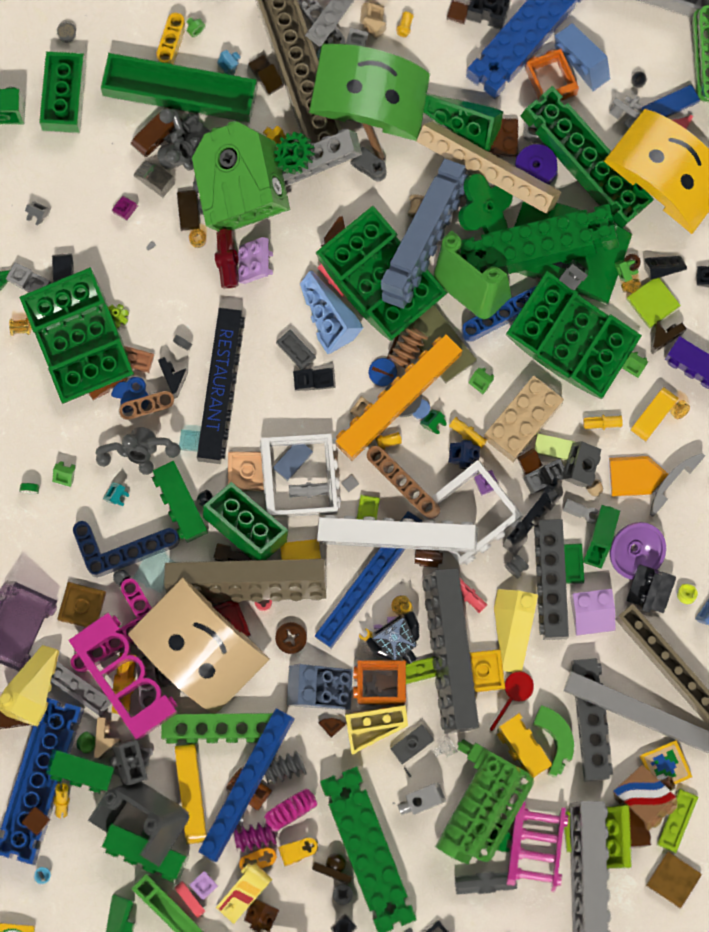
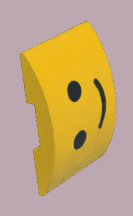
M644 109L604 162L632 185L635 183L640 185L665 206L663 209L665 213L693 234L709 213V148L681 125L661 114Z

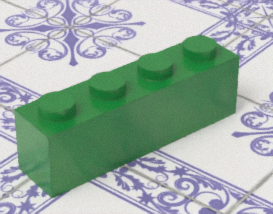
M174 460L152 470L155 476L151 478L156 488L160 486L163 492L160 494L164 505L169 504L171 509L168 514L172 522L177 521L179 528L176 530L180 539L185 538L186 542L189 543L208 534Z

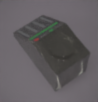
M144 161L133 174L134 177L163 198L175 184L174 177L159 165Z

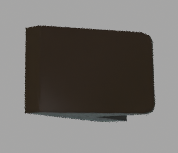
M264 54L248 63V67L268 96L284 87L275 65L270 64Z
M657 321L653 331L651 353H656L684 334L687 329L683 323L679 325L673 324L665 331Z

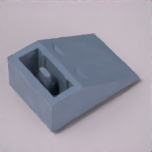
M304 664L289 666L287 706L351 710L353 670Z

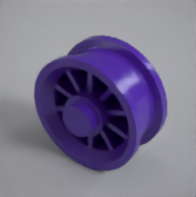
M541 144L529 145L522 149L516 158L515 167L548 185L555 180L558 171L557 158L550 148Z

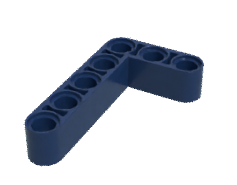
M78 521L73 526V534L86 568L93 577L97 578L178 546L180 541L176 530L167 528L101 554L89 524L85 521ZM81 527H86L88 529L87 533L83 536L78 535V530ZM168 534L175 535V540L171 543L165 541V537ZM150 541L157 543V547L154 550L147 549V544ZM93 545L94 551L90 554L85 553L86 546ZM131 549H138L137 556H128ZM119 556V563L111 564V557ZM95 563L101 564V569L98 572H93L91 569Z

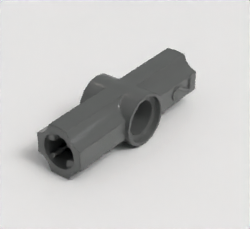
M508 872L476 873V875L458 876L455 877L456 895L517 889V879L515 886L506 885Z

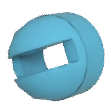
M45 867L38 868L34 873V880L38 884L47 883L51 877L50 871ZM42 871L45 881L41 880L38 872Z

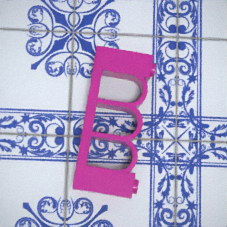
M107 613L68 641L135 739L139 741L176 715L178 712L175 708L178 705L172 697L162 696L161 688L154 680L146 678L144 663L138 657L130 655L131 646L128 640L120 634L119 626L122 624L115 615L111 617ZM111 639L122 640L125 645L123 655L100 671L89 654ZM128 661L138 663L141 668L139 678L115 694L104 677ZM143 684L154 686L157 691L155 701L131 717L120 700Z

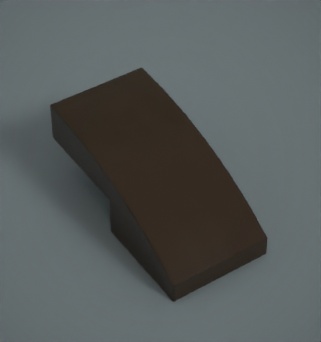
M196 191L177 192L181 231L200 229Z

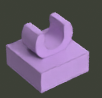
M204 871L190 884V887L204 900L218 885Z

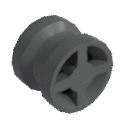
M517 554L512 557L511 562H507L504 565L517 579L521 577L523 571L529 568V565Z
M346 884L338 885L333 891V898L338 904H348L353 898V891Z

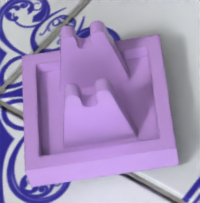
M261 237L239 246V283L247 284L267 277L268 274L273 275V270L268 269V256H273V252L268 251V238Z

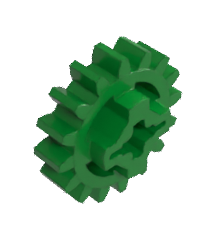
M293 132L292 135L286 133V139L281 137V144L276 143L278 150L274 151V154L278 155V157L274 161L279 163L277 167L283 169V172L293 175L296 172L301 174L302 168L308 169V162L313 163L310 157L315 155V153L311 152L314 145L309 144L311 139L302 133Z

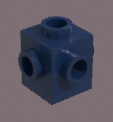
M462 440L461 442L450 443L449 463L459 465L460 469L466 470L479 460L480 447L473 445L472 441Z

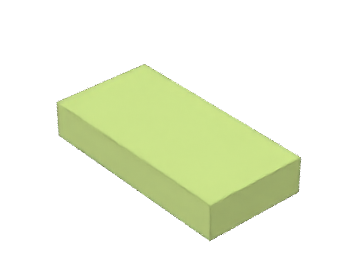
M537 434L534 449L538 455L567 461L572 443L575 441Z

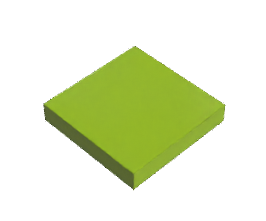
M660 278L649 281L627 297V301L649 329L657 321L660 322L681 306Z

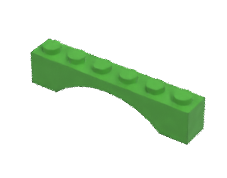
M145 874L132 887V890L174 932H204L148 874Z

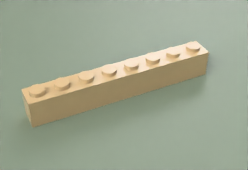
M433 121L424 124L416 142L450 161L465 165L468 171L483 175L488 182L544 213L554 209L561 194L559 190Z

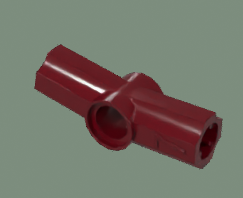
M227 229L217 232V252L215 253V263L219 269L221 288L223 289L239 286L236 268L239 259L235 250L234 232Z

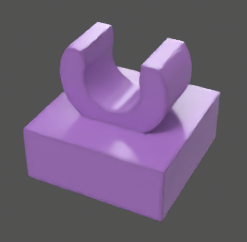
M492 470L488 471V472L492 475V477L496 480L493 471H492ZM482 474L474 477L481 496L494 491Z

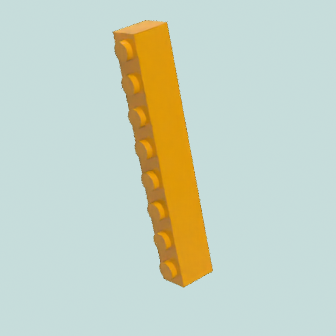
M447 335L443 338L438 337L433 342V347L429 351L425 350L418 357L420 360L415 365L411 363L405 369L406 373L401 378L398 376L391 383L392 387L388 391L383 390L378 395V400L374 404L370 403L363 410L365 413L360 418L358 416L350 422V427L346 431L342 430L336 436V446L351 461L462 355L463 350Z

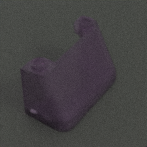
M8 580L4 582L0 589L1 665L18 672L31 659L29 652L44 619L53 616L57 609V600L18 582Z

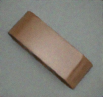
M162 391L125 402L119 407L118 412L122 419L130 420L171 407L174 403V396L168 391ZM162 395H168L170 398V403L166 406L160 403ZM148 400L151 402L152 407L149 411H144L141 408L142 401ZM127 405L133 409V413L129 417L122 413L123 407Z

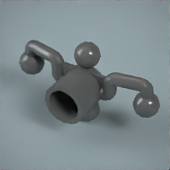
M169 108L161 110L159 114L160 120L163 123H171L173 121L176 131L171 134L172 142L159 148V163L167 170L181 165L187 170H193L192 156L201 142L200 139L193 137L188 142L185 141L182 136L183 126L178 112ZM195 180L193 182V189L199 193L197 181Z
M138 427L133 429L131 434H127L122 438V444L118 442L98 447L95 453L97 464L105 467L111 462V456L107 452L117 450L119 455L128 457L133 463L139 464V471L143 475H148L154 470L150 457L151 454L157 451L156 445H165L166 455L172 458L177 457L181 449L177 443L172 442L170 439L156 437L153 431L148 428Z

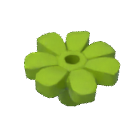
M113 304L110 305L109 308L117 328H120V323L126 325L128 319L125 317L129 315L128 310H123L124 307L121 304H118L116 308Z

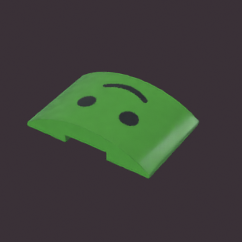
M322 44L309 113L346 122L347 119L382 128L383 133L417 141L422 125L430 73L409 60L381 50L348 44Z

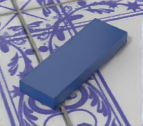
M691 84L643 106L641 111L647 109L669 117L699 103L700 99Z

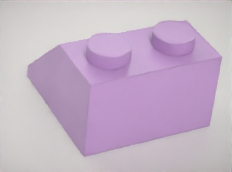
M612 589L573 593L571 595L576 636L615 631V605Z

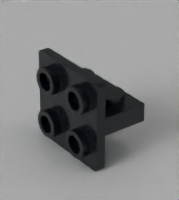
M639 564L627 596V602L639 605L643 611L649 613L650 610L664 613L676 576Z

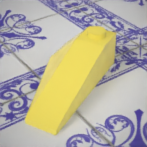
M497 590L494 615L503 671L511 673L522 672L538 594L519 590Z
M42 645L1 694L0 711L3 714L38 727L47 710L48 702L46 700L48 692H51L52 685L50 682L52 675L55 673L59 650Z

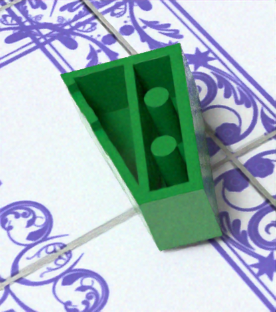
M53 750L46 774L51 775L50 779L62 782V779L70 781L69 785L78 788L85 785L89 787V791L100 794L101 790H108L114 768Z

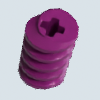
M266 821L264 827L259 822L256 829L250 824L248 831L242 826L241 833L236 828L233 832L237 852L238 848L245 852L246 846L252 851L254 844L260 849L262 842L266 847H269L270 840L274 845H277L275 831L268 826Z

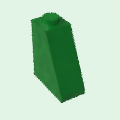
M601 505L583 563L602 569L611 548L620 510Z

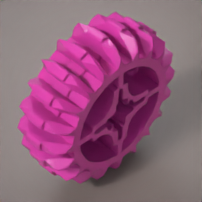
M304 789L272 808L264 817L268 826L273 831H278L314 809L318 803L314 794L309 789Z

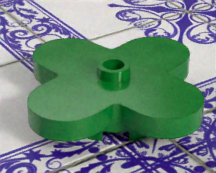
M481 174L469 175L464 181V192L467 202L460 209L458 215L461 227L466 231H473L482 227L485 234L508 229L503 211L511 205L513 195L495 185L490 187L486 178Z

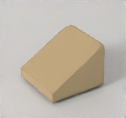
M370 2L364 4L361 7L360 23L363 24L364 18L383 22L384 7Z
M364 18L363 28L377 39L385 32L386 23Z

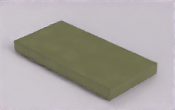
M435 305L407 327L412 329L413 326L429 337L428 340L421 339L424 346L417 345L421 352L429 351L433 347V342L438 337L443 338L445 335L463 350L462 355L440 376L445 384L477 362L476 358Z

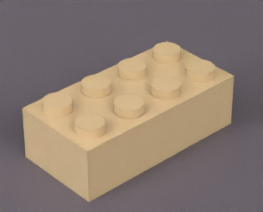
M533 376L487 430L484 438L514 463L517 457L520 456L560 408L564 399L537 377Z

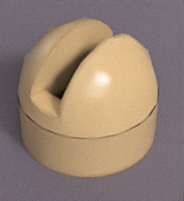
M598 479L594 480L591 486L586 487L589 494L594 497L599 496V493L603 492V486Z

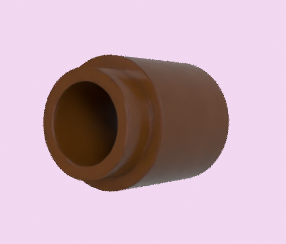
M416 549L415 564H419L421 567L438 568V564L443 562V553L440 550Z

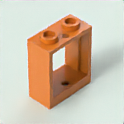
M555 49L550 50L541 57L534 56L526 62L525 71L538 99L544 92L534 70L555 62L558 63L567 83L566 86L556 89L562 96L560 101L576 96L579 87L561 49L556 51Z
M358 661V667H354V679H357V686L353 688V697L357 698L358 704L406 705V661ZM363 670H398V697H363Z

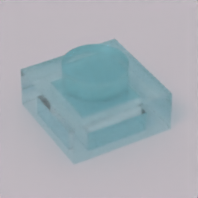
M181 429L180 449L197 452L200 431Z

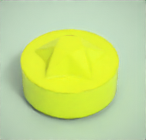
M690 584L681 585L677 591V598L684 604H692L698 596L697 589Z

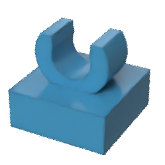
M228 50L221 52L217 64L225 74L233 75L239 64L237 60L241 59L237 52L230 54Z

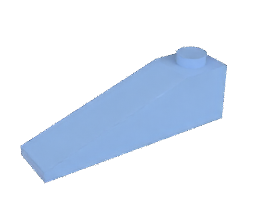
M309 271L301 281L300 286L306 305L310 306L313 315L311 316L312 323L316 324L318 330L316 333L317 338L326 353L331 354L352 342L364 327L343 301L313 271Z

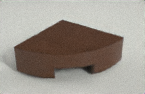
M326 718L318 722L331 738L346 726L343 721L336 718Z

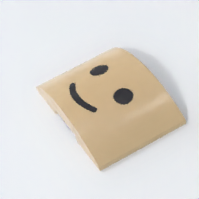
M184 577L128 633L145 656L172 683L212 714H217L270 660L247 636L235 629L212 607V604Z

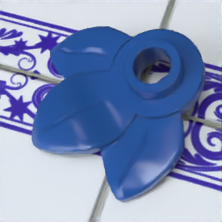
M132 377L128 382L118 383L111 393L112 397L121 399V405L149 395L145 391V381L140 377ZM134 383L139 385L138 390L133 389L132 385ZM142 401L141 408L147 409L150 401ZM127 405L123 407L122 411L129 413L133 409Z

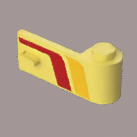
M248 863L241 871L243 876L216 907L233 924L273 880L256 863L253 865Z

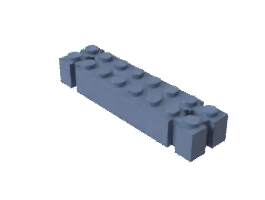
M444 158L437 177L433 179L390 263V268L386 270L381 280L382 299L384 302L403 309L407 303L411 302L413 292L411 291L419 286L422 272H426L430 257L436 253L438 241H442L446 225L449 226L452 221L453 211H457L460 205L459 198L465 195L464 181L468 177L465 165Z

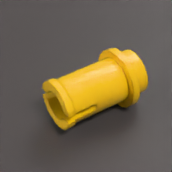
M402 13L400 24L396 28L399 36L407 37L411 33L410 26L414 18L412 13Z
M399 432L386 436L379 435L376 438L377 446L383 450L386 447L402 444Z

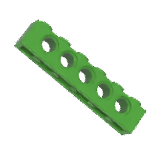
M273 713L176 714L161 724V739L166 740L167 744H177L178 740H186V743H198V740H206V743H218V740L225 739L226 743H238V739H246V743H257L262 735L257 732V726L260 723L267 725ZM221 723L228 726V730L224 734L217 732V726ZM241 723H245L248 726V730L244 734L237 732V726ZM180 724L187 725L188 729L185 734L177 733V727ZM199 724L207 725L208 730L205 734L197 733Z

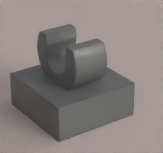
M33 201L27 204L25 212L29 213L27 221L32 220V217L35 216L37 218L36 225L42 223L43 218L49 216L51 209Z

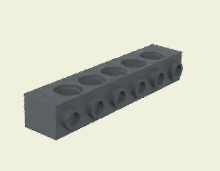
M563 519L539 520L537 526H534V536L538 537V545H535V555L539 557V564H536V575L540 576V584H537V594L541 596V603H538V614L542 615V623H539V633L543 635V640L568 639ZM546 536L552 537L554 544L547 545L544 542V538ZM545 557H554L555 563L553 565L547 564ZM553 575L556 578V583L549 584L546 581V576ZM550 594L555 595L557 603H549L547 596ZM555 614L558 617V622L555 624L550 623L548 615Z
M597 658L573 660L571 662L572 672L583 677L590 675L593 681L603 685L599 680V675H602L601 663H598ZM575 696L584 782L608 780L610 775H613L612 763L608 762V755L611 754L610 743H606V735L609 733L608 724L604 723L603 716L606 715V709L595 704L589 705L585 700ZM592 714L597 717L598 722L596 725L589 724L587 720L589 715ZM595 734L599 737L600 742L598 745H593L590 742L591 735ZM597 754L602 758L600 765H595L592 762L593 755Z

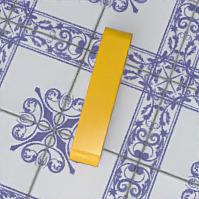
M195 743L175 746L181 805L189 813V820L184 827L186 844L203 843L207 834Z

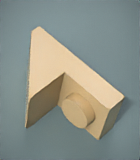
M97 717L95 759H102L113 749L112 745L119 744L122 741L121 739L106 738V735H110L111 724L107 723L108 720L106 718Z

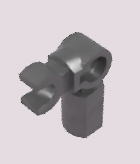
M375 673L372 674V682H367L365 676H363V685L367 688L364 690L366 697H398V686L383 689L379 693L378 687H375L377 680ZM368 704V705H369V706H377L378 704Z

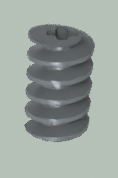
M294 751L293 758L289 753H286V760L281 755L278 756V762L273 758L265 773L268 786L270 779L274 784L277 783V777L282 782L285 775L292 779V772L297 777L300 776V770L307 774L301 755Z

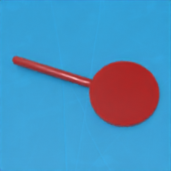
M518 671L507 677L505 692L509 699L490 727V731L495 729L512 700L524 701L532 695L534 683L527 673Z

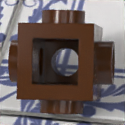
M255 899L250 905L243 921L251 924L249 928L252 930L270 932L279 909Z

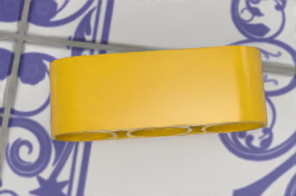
M172 13L167 19L157 50L158 62L175 64L186 28L184 17L180 13ZM175 22L181 23L179 26L172 25ZM169 39L175 40L174 43H167ZM163 56L170 57L168 60L161 59Z
M663 387L630 431L646 442L679 398Z

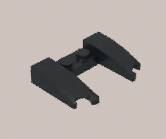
M553 478L522 522L519 521L515 529L510 533V536L506 538L503 547L513 555L517 554L528 539L527 533L534 526L532 521L535 517L540 518L546 511L544 506L552 510L563 496V488L559 479Z

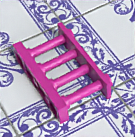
M524 802L514 819L506 885L515 886L516 879L524 878L552 883L551 892H555L557 886H561L562 874H559L563 829L568 825L569 815H565L566 808L563 807L559 816L528 811L529 809H525L526 802ZM530 819L558 824V833L553 835L527 831L526 828H523V821ZM531 839L556 843L555 855L524 850V848L520 847L521 840ZM525 858L554 863L553 875L521 870V867H518V862Z

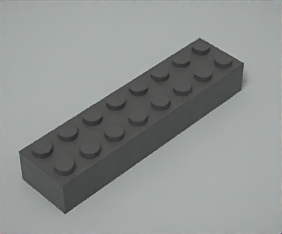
M458 568L435 570L424 577L422 586L423 590L426 591L427 597L425 608L429 612L427 624L432 635L430 647L434 651L433 668L437 674L435 685L436 689L439 690L438 707L442 712L440 724L441 728L444 729V734L468 732L479 728L459 571Z

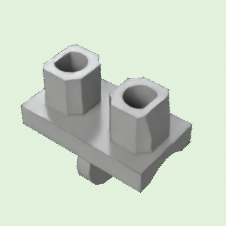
M627 96L625 101L630 104L629 106L615 98L610 114L619 119L625 111L629 116L624 124L630 128L639 116L633 108H636L638 111L643 108L638 103L640 97L636 96L632 99Z

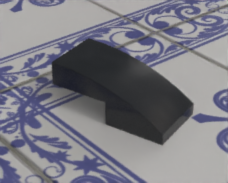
M311 368L293 371L294 388L296 391L336 388L334 368L318 370Z

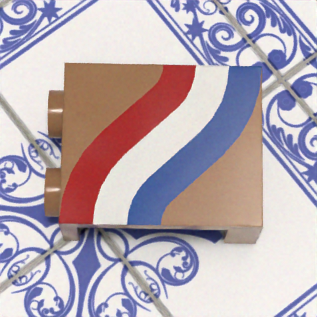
M643 765L613 790L614 799L619 804L624 802L645 822V828L648 831L659 826L662 819L667 814H672L677 808V797Z

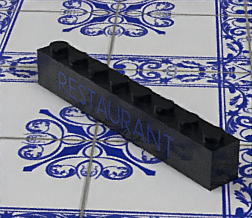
M219 308L197 451V460L199 462L221 464L222 459L226 458L227 448L224 447V440H228L229 429L226 428L227 421H231L232 410H229L230 402H234L235 391H232V385L237 382L235 365L239 366L240 354H237L238 347H242L243 335H240V330L245 327L246 319L242 315V310Z

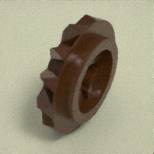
M288 622L278 628L275 641L282 652L294 654L305 647L307 634L301 625ZM288 630L292 636L299 634V636H297V638L294 639L295 646H293V644H291L290 641L283 642L285 641V639L288 638Z

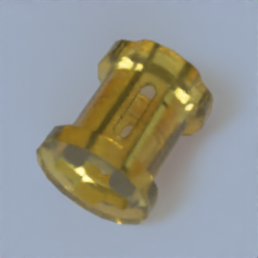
M13 318L9 320L11 336L19 333L31 335V325L28 318L25 320H13Z

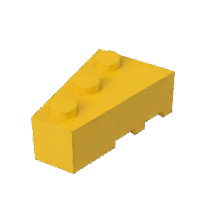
M519 713L499 726L497 729L499 733L496 735L502 744L506 743L509 747L508 753L514 761L518 760L521 765L520 768L531 774L534 778L552 766L541 746L533 738L531 730L527 729L522 722V716Z

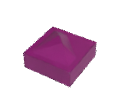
M122 196L111 211L127 221L138 205L134 201Z

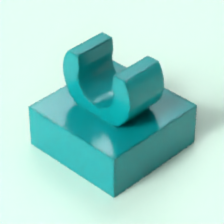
M112 482L103 500L111 504L124 506V503L120 501L121 495L129 497V494L124 491V486Z

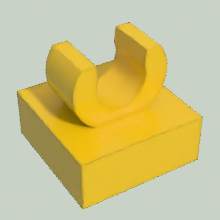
M276 126L273 130L267 127L263 131L266 137L277 144H281V137L286 139L283 129L279 126Z

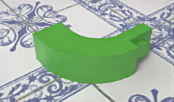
M541 705L532 725L548 732L555 741L556 753L547 774L555 778L557 774L561 775L565 767L563 760L572 761L574 739L571 729L563 717L554 710Z

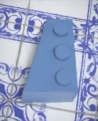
M573 23L555 35L556 50H562L566 60L592 91H595L610 80L607 55Z

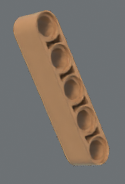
M379 446L369 448L367 459L419 512L429 519H434L440 514L438 503L393 458ZM381 453V457L375 460L376 455ZM394 466L392 472L388 473L389 467ZM406 479V483L400 486L401 481ZM419 491V496L413 499L414 493ZM432 504V509L426 512V507Z

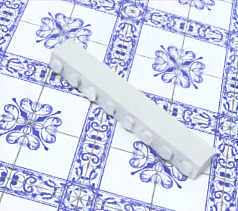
M325 515V518L319 517L317 541L325 545L476 552L478 528L472 522L453 524L452 521L434 523L433 520H422V522H414L413 519L395 521L393 518H383V521L375 520L374 517H364V520L356 519L354 516H344V519H341L335 515Z

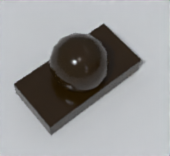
M340 854L330 855L326 860V866L317 862L313 864L312 869L343 883L350 884L352 879L351 876L341 873L345 869L346 861Z

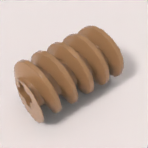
M413 326L412 329H405L408 336L401 335L404 342L397 341L400 348H393L396 355H388L391 360L405 369L404 365L409 366L411 364L409 358H416L413 352H420L417 345L424 346L421 339L428 340L429 338Z

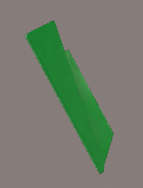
M112 895L106 932H133L135 923L128 920L135 901Z

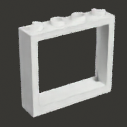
M317 434L261 438L260 449L265 511L274 518L336 514L338 508H340L341 501L340 497H337L336 489H339V479L335 477L334 471L337 470V458H333L336 444L335 439H332V435ZM324 444L327 482L329 483V507L275 511L270 447Z
M479 460L434 494L432 498L440 504L480 472L513 515L478 542L476 552H466L461 556L458 551H449L460 565L464 563L468 565L476 559L474 555L479 551L484 553L491 547L489 543L495 539L497 541L502 539L506 535L505 531L510 527L514 529L519 521L522 522L521 518L524 517ZM432 504L426 507V512L432 509ZM419 512L425 520H433L427 518L421 512Z

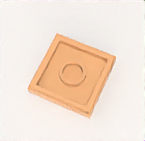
M228 452V484L232 482L242 491H264L261 452Z

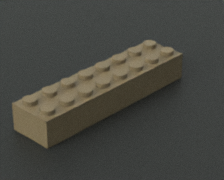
M325 559L165 563L164 586L166 594L184 577L209 602L212 601L214 603H221L222 601L238 603L242 601L260 602L262 600L278 602L281 600L300 601L302 599H311L318 601L327 599Z

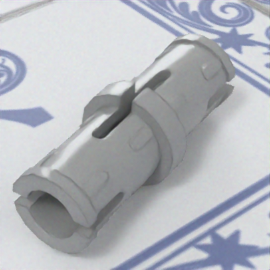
M306 482V484L289 485L290 498L300 496L312 498V496L329 495L328 482L318 484Z

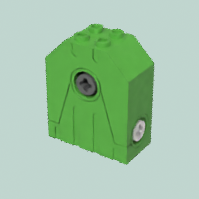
M238 121L229 122L228 126L222 128H213L211 132L204 134L192 157L206 227L218 232L222 229L236 230L290 210L282 169L278 168L277 165L279 163L274 161L278 157V155L274 154V151L277 150L276 142Z

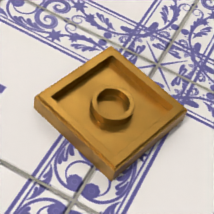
M68 582L57 620L87 628L100 618L106 591Z
M667 852L646 886L681 909L702 874L670 852Z

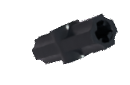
M344 914L330 928L333 932H353L358 927Z

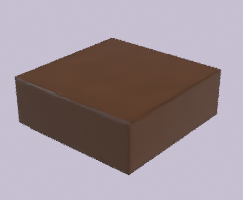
M452 0L447 19L465 24L469 5Z
M534 448L517 457L525 475L543 466Z
M34 807L22 823L38 836L51 819L37 807Z

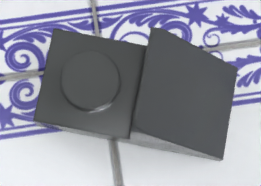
M573 259L559 280L570 289L575 290L581 281L586 279L589 270Z

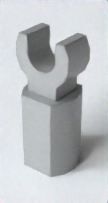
M567 499L563 508L564 512L579 518L584 517L588 523L595 522L594 519L589 517V513L598 514L599 512L596 508L587 509L585 505Z

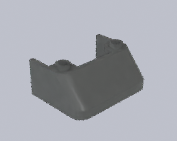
M143 782L121 785L107 791L88 821L103 831L108 832L111 824L114 823L125 804L129 802L149 815L144 823V831L151 838L140 855L160 866L189 820L188 811Z

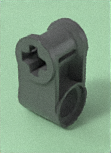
M361 147L362 155L353 158L350 162L351 165L374 181L385 179L387 175L385 162L368 149Z

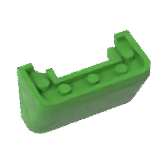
M451 230L442 240L434 270V278L447 293L478 318L488 319L512 297L508 276L498 267H490L481 273L463 259L459 252L462 245L461 238Z

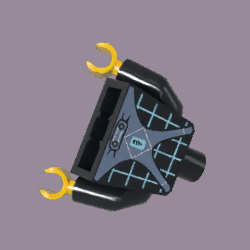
M409 601V609L404 610L401 604L400 609L403 613L374 633L365 628L368 635L364 638L362 634H359V637L366 641V644L374 654L385 659L391 658L393 661L402 657L407 665L417 659L412 649L417 646L416 641L419 639V623L413 612V606Z

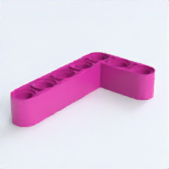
M126 579L121 584V591L137 618L121 627L120 634L128 640L131 646L135 643L128 637L129 629L134 628L152 607L138 583L133 579ZM133 584L136 586L133 593H126L128 585ZM137 602H145V608L143 610H136L135 605ZM111 640L98 647L103 649L101 657L95 658L93 652L89 656L97 666L125 649L124 642L120 640V645L113 648L110 645ZM77 653L74 654L71 658V666L79 673L88 671L85 665L81 668L76 667V661L80 657Z

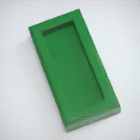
M564 544L566 584L584 583L582 544Z

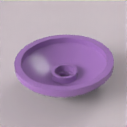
M635 522L622 528L615 535L610 548V561L613 568L623 577L632 580L639 564L658 570L666 555V541L663 534L655 526L646 522Z

